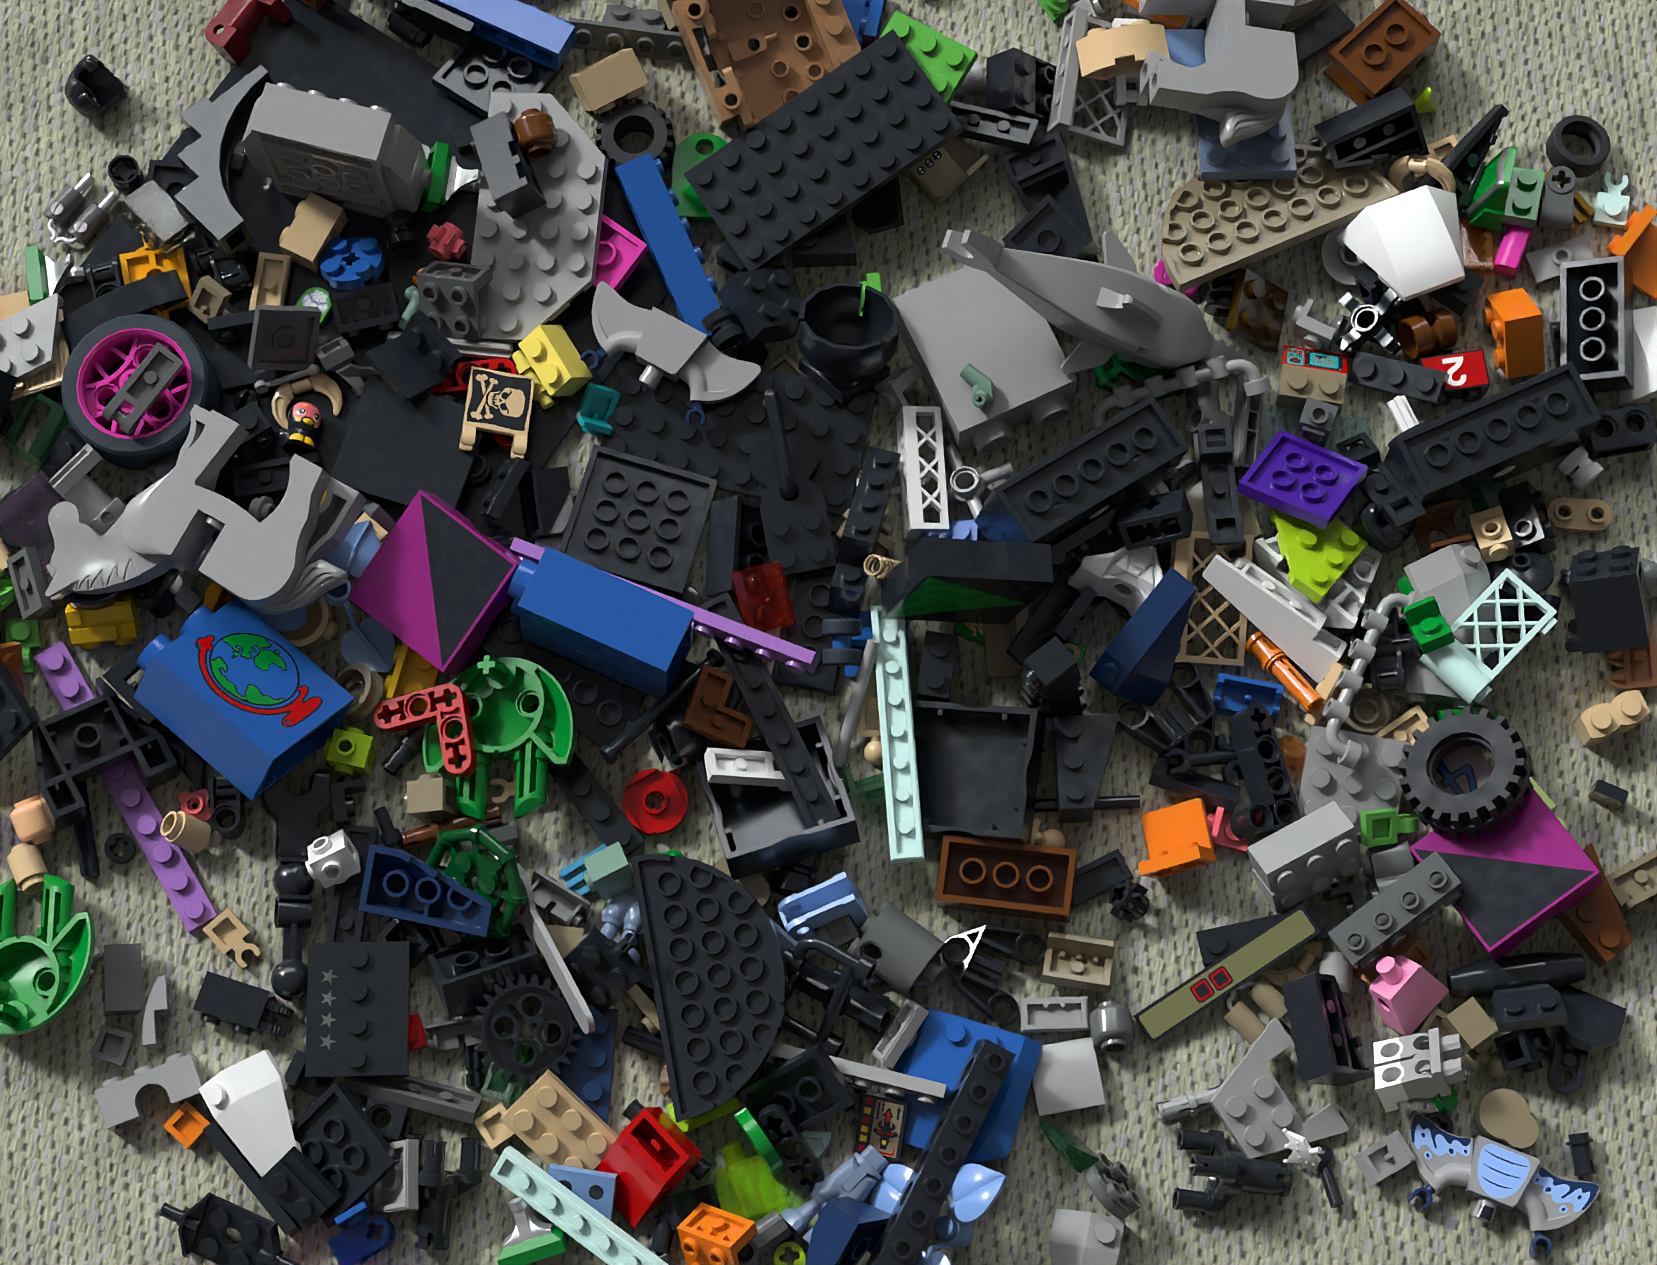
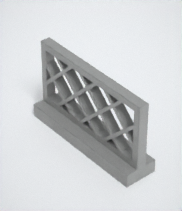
M1076 7L1064 18L1047 133L1051 134L1058 130L1060 134L1063 132L1121 149L1124 145L1130 102L1120 105V108L1115 111L1107 102L1104 95L1115 89L1114 77L1107 80L1111 87L1103 92L1100 91L1093 79L1084 77L1080 79L1081 69L1076 41L1087 36L1088 26L1107 30L1112 28V23L1087 16L1088 10ZM1083 82L1087 83L1095 96L1087 102H1084L1078 92V87ZM1126 82V90H1132V82ZM1098 100L1107 116L1098 121L1088 108V105ZM1080 110L1090 124L1086 129L1073 126L1074 114ZM1110 119L1116 128L1115 138L1107 136L1100 124Z

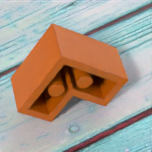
M1520 288L1485 295L1486 307L1482 308V318L1484 325L1490 327L1494 339L1497 340V349L1493 350L1496 368H1500L1507 379L1545 372L1543 316L1525 290Z

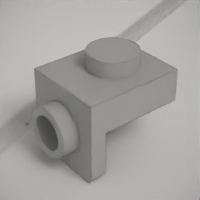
M1308 298L1304 307L1298 305L1291 319V323L1296 324L1292 334L1302 338L1304 344L1313 349H1320L1322 347L1327 350L1336 329L1308 317L1314 300Z
M1398 1130L1353 1156L1370 1186L1394 1174L1416 1159L1410 1145Z

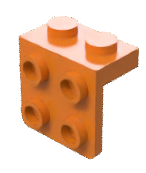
M1647 204L1641 213L1636 210L1633 212L1624 225L1628 229L1623 237L1617 234L1606 250L1610 252L1608 257L1624 255L1633 269V287L1649 298L1656 300L1657 227L1651 223L1657 214V210Z

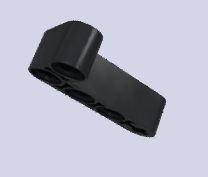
M1254 703L1233 714L1228 723L1251 801V806L1235 813L1231 817L1230 828L1238 839L1246 841L1268 837L1300 818L1298 804L1271 715L1265 706Z

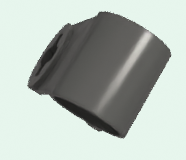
M1557 166L1548 173L1542 187L1537 227L1570 231L1574 217L1576 178L1573 171L1568 167ZM1555 181L1560 182V187H1562L1561 189L1557 188L1558 185Z

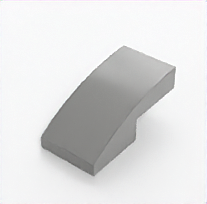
M158 976L145 1008L142 1045L147 1049L162 1048L160 1015L173 1014L172 983L166 976Z

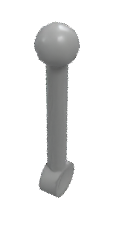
M311 364L305 370L268 382L259 380L255 383L256 392L262 394L267 392L268 388L308 375L317 376L320 373V368L316 364Z

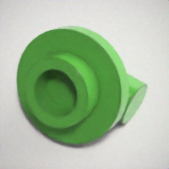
M1037 0L1053 23L1062 19L1063 14L1069 8L1068 0Z

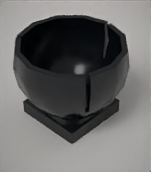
M837 282L816 288L801 302L797 318V343L800 352L804 356L799 360V370L841 404L889 377L890 367L887 363L894 356L899 339L900 321L898 309L886 294L868 285L865 287V300L861 316L863 284Z

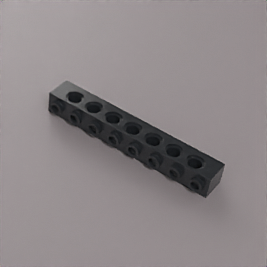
M988 1039L976 1041L866 1265L914 1264L1016 1054Z

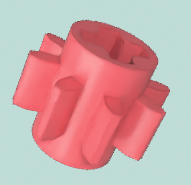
M445 222L440 227L434 224L426 236L429 239L427 242L430 243L428 250L435 257L445 262H448L452 257L459 260L467 248L464 245L465 241L462 240L465 234L449 222Z

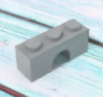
M180 1052L167 1057V1063L157 1067L149 1064L134 1070L135 1075L122 1080V1077L118 1076L102 1083L103 1087L94 1090L106 1128L115 1132L144 1121L145 1117L141 1107L142 1099L148 1091L154 1088H164L168 1093L171 1104L177 1108L186 1101L191 1103L203 1098L198 1089L205 1082L197 1058L192 1054L186 1055L185 1052Z

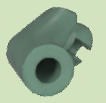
M416 286L408 287L404 293V299L410 303L397 323V326L403 330L412 314L420 311L419 294Z

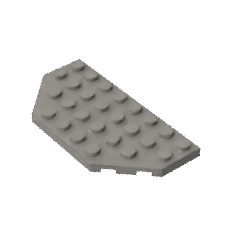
M491 92L488 118L504 111L515 122L523 111L531 108L539 109L540 112H546L552 116L558 142L552 149V153L539 159L529 158L547 203L515 219H512L505 211L500 212L492 199L488 183L483 173L481 174L471 265L491 267L492 280L477 292L481 340L520 343L536 327L544 325L549 320L553 321L570 306V301L583 290L586 292L595 282L609 160L552 94Z

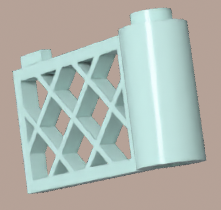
M1506 568L1449 627L1453 634L1458 629H1473L1474 644H1461L1455 639V642L1425 655L1423 654L1419 661L1469 705L1474 701L1480 704L1493 690L1488 685L1538 632L1544 637L1557 623V620L1554 618L1557 611ZM1505 580L1516 588L1517 599H1499V586ZM1492 594L1494 595V600H1487ZM1480 606H1494L1496 622H1478L1477 609ZM1500 606H1518L1519 621L1501 622ZM1524 606H1536L1545 615L1540 621H1525ZM1472 615V622H1466ZM1478 628H1496L1497 644H1480ZM1502 628H1520L1521 640L1519 643L1503 644ZM1525 628H1532V629L1526 634V629H1525ZM1504 650H1511V651L1504 657ZM1480 651H1498L1499 663L1493 670L1481 661Z

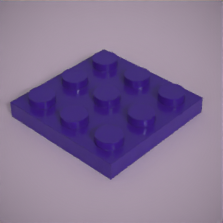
M1279 430L1239 481L1237 492L1326 530L1366 477L1368 466Z

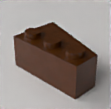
M1591 843L1583 851L1600 871L1604 883L1572 907L1555 916L1595 964L1601 968L1633 941Z

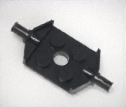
M210 1192L190 1208L186 1207L184 1210H181L165 1202L160 1209L159 1216L167 1218L179 1226L178 1232L182 1255L185 1258L192 1252L218 1265H300V1263L283 1257L284 1251L281 1250L276 1222ZM227 1228L237 1230L240 1233L241 1241L236 1242L230 1239Z

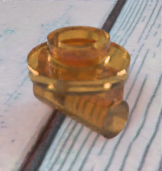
M1284 735L1282 738H1278L1286 767L1300 771L1306 752L1305 746L1301 744L1299 738L1291 735Z

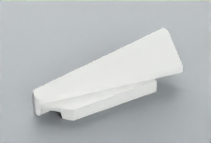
M1216 555L1204 570L1202 576L1315 682L1320 683L1327 676L1333 662H1338L1347 643L1321 628L1327 615L1248 559L1237 558L1233 563H1229L1220 555Z

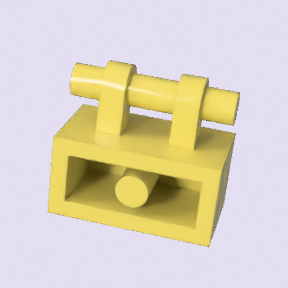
M539 325L518 344L521 350L516 351L511 356L516 364L515 367L518 375L535 378L533 399L534 401H539L543 409H547L554 404L551 396H572L593 378L584 361L580 360L581 356L561 325Z

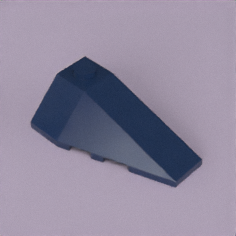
M1173 567L1170 568L1107 647L1089 675L1114 696L1140 702L1151 707L1155 705L1172 681L1174 674L1173 666L1176 656L1180 653L1181 638L1185 625L1188 624L1198 588Z
M370 844L358 910L488 937L494 903L404 850Z
M848 1196L828 1199L818 1211L819 1217L813 1226L805 1265H857L866 1252L872 1254L891 1214Z

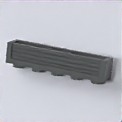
M1246 374L1239 375L1237 379L1232 432L1234 471L1241 475H1245L1258 458L1264 394L1246 396L1243 385L1244 382L1249 381Z

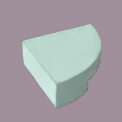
M801 1132L818 1159L829 1145L831 1132ZM798 1143L796 1146V1155L801 1150V1146Z

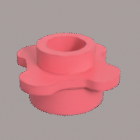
M200 789L194 793L182 791L179 794L178 801L181 803L183 812L202 821H207L211 818L208 790ZM194 803L198 804V807L196 809L192 808V805Z

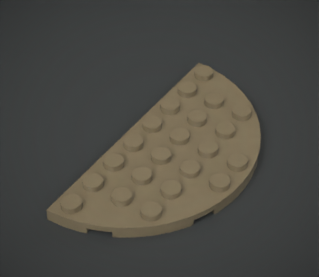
M1294 144L1297 165L1296 179L1201 181L1200 169L1194 172L1192 179L1183 187L1180 186L1177 189L1165 212L1161 237L1162 258L1165 269L1172 284L1181 293L1351 222L1365 207L1400 195V193L1375 170L1369 172L1358 165L1334 169L1322 153L1320 147Z

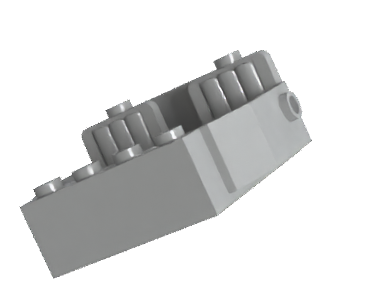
M280 82L277 85L265 84L262 95L254 104L242 140V145L253 169L262 176L272 178L278 192L307 199L311 192L344 209L380 218L395 211L405 210L412 213L417 211L424 188L428 189L432 180V170H430L428 165L431 157L430 148L427 145L421 144L404 127L395 124L392 114L385 108L379 106H371L370 108L359 106L355 101L347 98H340L339 100L327 98L326 95L315 90H309L308 93L299 91L286 83Z

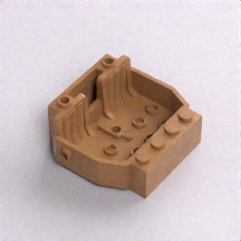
M676 0L673 2L671 9L718 128L737 121L741 134L754 127L756 123L862 51L841 0ZM790 7L794 8L797 12L796 17L788 18L785 15V10ZM697 8L699 15H690L689 11ZM702 26L710 53L704 57L693 34V30ZM799 37L807 38L808 46L805 48L799 47L797 39ZM756 40L759 43V49L756 51L750 50L747 45L748 42ZM717 70L726 85L716 89L709 72ZM732 94L736 105H727L725 97Z

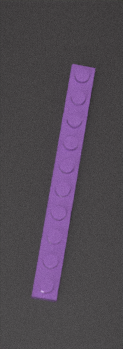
M516 537L510 547V551L521 560L527 559L536 564L539 563L545 550L542 547ZM620 578L694 611V631L705 638L712 639L713 636L725 640V644L734 649L743 650L744 647L755 651L757 657L768 662H773L774 659L786 663L785 666L788 669L803 674L804 670L813 674L819 661L814 651Z
M63 641L34 656L64 711L95 698ZM131 760L100 773L102 780L187 931L191 934L214 920L218 913L179 846L168 842L165 836L161 834L160 828L164 818L149 791H146Z

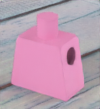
M1401 954L1395 958L1386 956L1378 961L1376 970L1380 975L1372 982L1369 988L1383 1022L1403 1036L1411 1035L1449 992L1441 982L1422 966Z

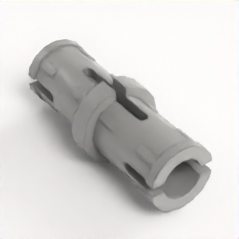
M1220 1084L1195 1092L1187 1090L1181 1096L1155 1102V1110L1159 1121L1162 1124L1187 1115L1192 1118L1198 1116V1112L1213 1108L1209 1101L1219 1089Z

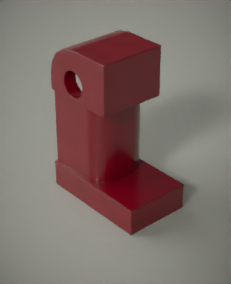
M228 0L217 16L208 24L205 29V37L223 59L239 65L252 48L247 39L265 16L286 24L292 13L282 0ZM224 28L220 34H216L219 29Z

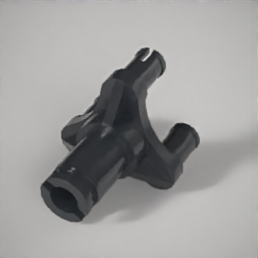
M1183 1128L1179 1129L1180 1132L1177 1134L1176 1141L1178 1150L1206 1153V1156L1196 1153L1192 1154L1190 1164L1197 1165L1189 1167L1190 1175L1208 1177L1207 1188L1204 1191L1176 1187L1172 1196V1207L1174 1210L1201 1212L1203 1216L1216 1217L1218 1212L1233 1196L1237 1197L1240 1192L1270 1196L1278 1194L1280 1197H1287L1289 1195L1292 1182L1278 1181L1276 1177L1293 1176L1291 1164L1282 1163L1280 1165L1279 1162L1244 1158L1243 1153L1233 1150L1225 1139L1223 1131L1209 1130L1208 1132H1200Z
M403 1133V1140H418L419 1200L416 1226L418 1241H415V1248L426 1250L427 1246H431V1234L433 1233V1250H448L449 1243H447V1238L450 1237L453 1199L458 1198L461 1194L482 1183L483 1170L480 1169L483 1139L461 1138L460 1167L456 1168V1171L444 1170L445 1146L447 1142L438 1141L435 1145V1140H425L424 1163L421 1165L425 1135Z

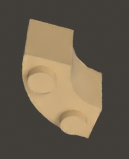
M1147 19L1137 20L1131 25L1107 30L1095 28L1088 31L1086 37L1076 41L1081 74L1084 78L1105 81L1118 75L1140 72V67L1149 51L1159 52L1170 59L1164 25L1150 24V21Z

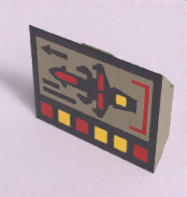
M863 1093L853 1152L861 1154L869 1145H872L886 1160L899 1162L909 1103L899 1098Z

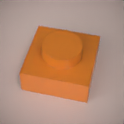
M186 1101L163 1127L190 1150L205 1134L203 1129L211 1122Z

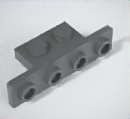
M607 4L602 22L572 18L570 24L575 26V44L573 48L609 53L632 48L638 57L692 63L680 32L666 31L667 25L662 12L655 9L645 10L630 8L625 5Z

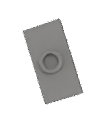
M1585 235L1524 255V261L1535 286L1560 278V263L1595 259Z
M1088 997L1020 998L1021 1033L1088 1032Z
M907 999L872 1052V1055L892 1069L905 1048L910 1047L915 1041L917 1030L929 1011L912 999Z

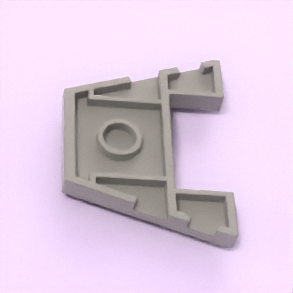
M1273 1018L1265 1026L1266 1029L1249 1047L1247 1054L1238 1066L1234 1067L1209 1101L1245 1158L1252 1159L1286 1149L1284 1145L1290 1141L1285 1133L1282 1132L1284 1128L1305 1137L1308 1143L1349 1130L1332 1103L1327 1104L1302 1121L1266 1066V1062L1294 1044L1277 1018Z

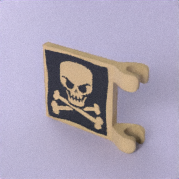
M472 366L459 449L471 451L475 442L476 430L514 436L510 457H520L523 459L527 448L535 378Z

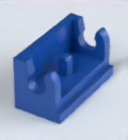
M1219 673L1215 683L1212 702L1217 714L1232 716L1254 703L1261 704L1269 711L1275 725L1280 711L1279 705L1284 685Z

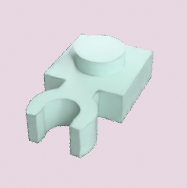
M1606 172L1602 180V187L1606 193L1598 191L1596 195L1595 214L1593 215L1592 224L1624 230V225L1627 222L1630 196H1624L1621 193L1628 184V177L1623 175L1620 185H1613L1610 182L1611 173Z

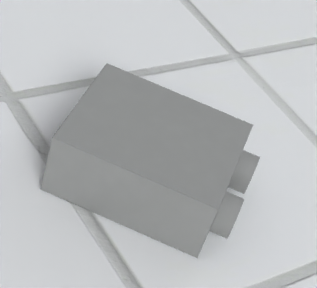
M965 266L892 299V303L899 311V335L913 363L919 365L923 373L921 379L934 405L941 408V419L958 451L974 445L978 454H987L1003 447L1012 440L1013 435L1009 428L1029 419H1033L1037 428H1044L1059 422L1070 414L1071 408L1068 402L1074 400L1077 378L1074 373L1064 374L1061 372L1060 366L1066 357L1047 320L985 271ZM968 363L989 377L993 382L994 399L988 408L980 409L973 405V386L960 377L961 371Z

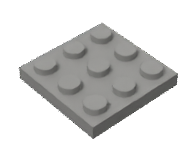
M1311 725L1297 799L1300 812L1299 819L1335 801L1354 825L1356 834L1361 835L1360 811L1392 808L1397 810L1398 815L1402 795L1399 779L1403 778L1398 769L1399 761H1406L1407 758L1402 749L1405 744L1411 745V743L1339 730L1338 735L1342 743L1345 744L1350 739L1363 746L1358 762L1352 769H1348L1337 763L1338 755L1332 752L1327 745L1325 737L1326 727Z

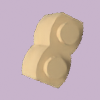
M1639 690L1626 691L1616 696L1610 704L1601 703L1585 710L1573 724V727L1583 746H1595L1606 741L1613 733H1624L1634 729L1649 714L1650 710Z

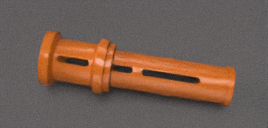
M1258 631L1249 638L1245 645L1246 652L1249 655H1254L1262 663L1261 668L1265 673L1273 674L1308 714L1315 713L1323 706V697L1288 661L1289 657L1262 631Z

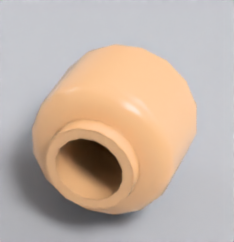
M39 794L14 804L15 810L11 812L10 819L20 841L27 842L32 840L34 845H38L53 839L51 832L54 829L41 806Z

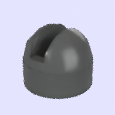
M1337 316L1330 323V327L1336 329L1333 336L1335 341L1353 329L1351 318L1348 316ZM1341 321L1347 323L1344 334L1337 333Z

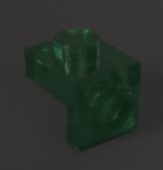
M849 763L842 765L843 774L838 776L844 784L846 793H849L851 802L863 798L866 799V802H873L885 797L884 773L854 781Z

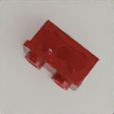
M779 560L731 573L746 626L765 633L780 627L796 624V616L782 564Z

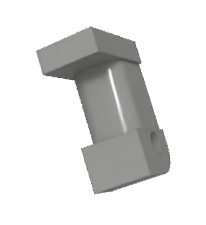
M86 444L48 482L66 501L71 502L87 515L89 523L101 533H107L123 514L126 505L112 491L107 494L87 475L102 457L92 446ZM108 511L105 517H101L104 512Z

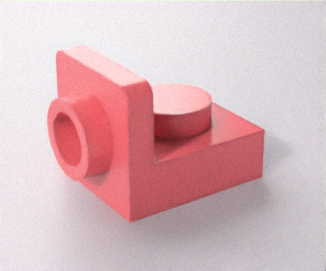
M1219 806L1214 815L1208 813L1207 820L1213 845L1246 854L1250 840H1240L1233 834L1230 828V820L1233 814L1223 812L1224 808Z

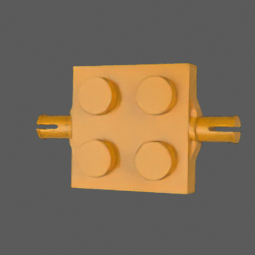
M148 227V231L146 228H143L141 233L144 247L135 252L119 255L124 285L148 276L176 269L189 299L162 312L155 309L146 313L170 320L169 312L177 308L187 307L193 295L185 248L182 242L170 245L157 244L155 228Z

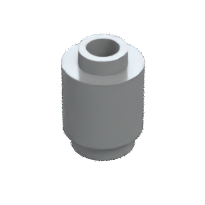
M1342 952L1323 953V960L1319 961V973L1335 975L1345 1000V997L1352 996L1353 966Z

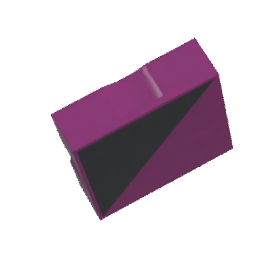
M420 489L351 589L349 599L441 672L458 676L485 638L494 618L512 599L511 596H508V590L522 560L499 542L489 539L480 533L469 519L436 494Z
M1534 788L1532 794L1524 793L1523 795L1527 804L1524 810L1515 808L1511 812L1514 821L1508 825L1502 820L1495 825L1498 832L1493 835L1490 834L1488 829L1479 831V839L1471 840L1468 833L1463 832L1461 833L1460 840H1455L1451 838L1448 831H1444L1442 835L1432 831L1409 848L1418 864L1437 851L1461 881L1464 889L1460 891L1461 897L1452 905L1493 961L1498 960L1533 935L1545 921L1554 915L1566 911L1604 883L1600 871Z

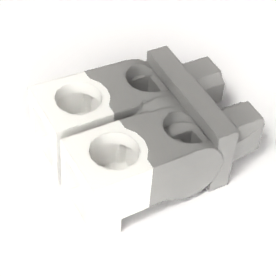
M1433 1028L1428 1030L1429 1033H1417L1373 1043L1375 1090L1386 1112L1398 1110L1399 1102L1413 1098H1432L1439 1093L1441 1097L1451 1095L1452 1083L1467 1080V1071L1463 1059L1457 1058L1466 1056L1465 1045L1459 1033L1442 1037L1439 1028Z

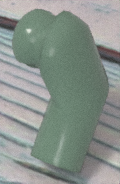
M968 363L961 371L960 377L973 386V405L980 409L988 408L994 399L993 382L989 377Z

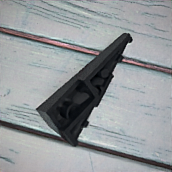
M1503 104L1495 105L1440 161L1452 172L1456 182L1455 194L1458 219L1463 208L1468 206L1486 165L1484 160L1490 146L1495 145L1498 138L1495 134L1502 118L1508 115L1509 111ZM1429 173L1412 189L1427 185L1444 190L1441 183L1430 176Z

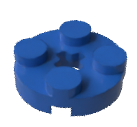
M373 237L333 238L329 241V248L323 252L319 261L324 280H328L330 286L338 290H356L365 287L364 281L369 280L371 277L375 281L380 277L385 267L382 251L377 240Z

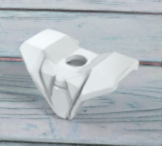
M1126 546L1115 552L1083 557L1079 567L1073 575H1070L1068 584L1076 589L1086 585L1091 586L1098 593L1096 596H1105L1122 605L1132 617L1163 578L1156 548L1147 546L1127 551Z

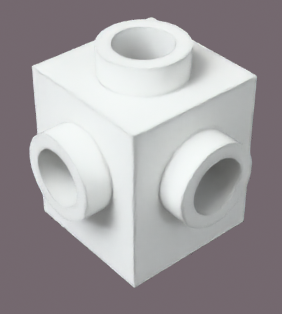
M343 829L327 837H320L307 846L308 861L305 862L306 868L310 876L314 880L318 878L325 889L334 884H341L350 876L361 871L359 853Z

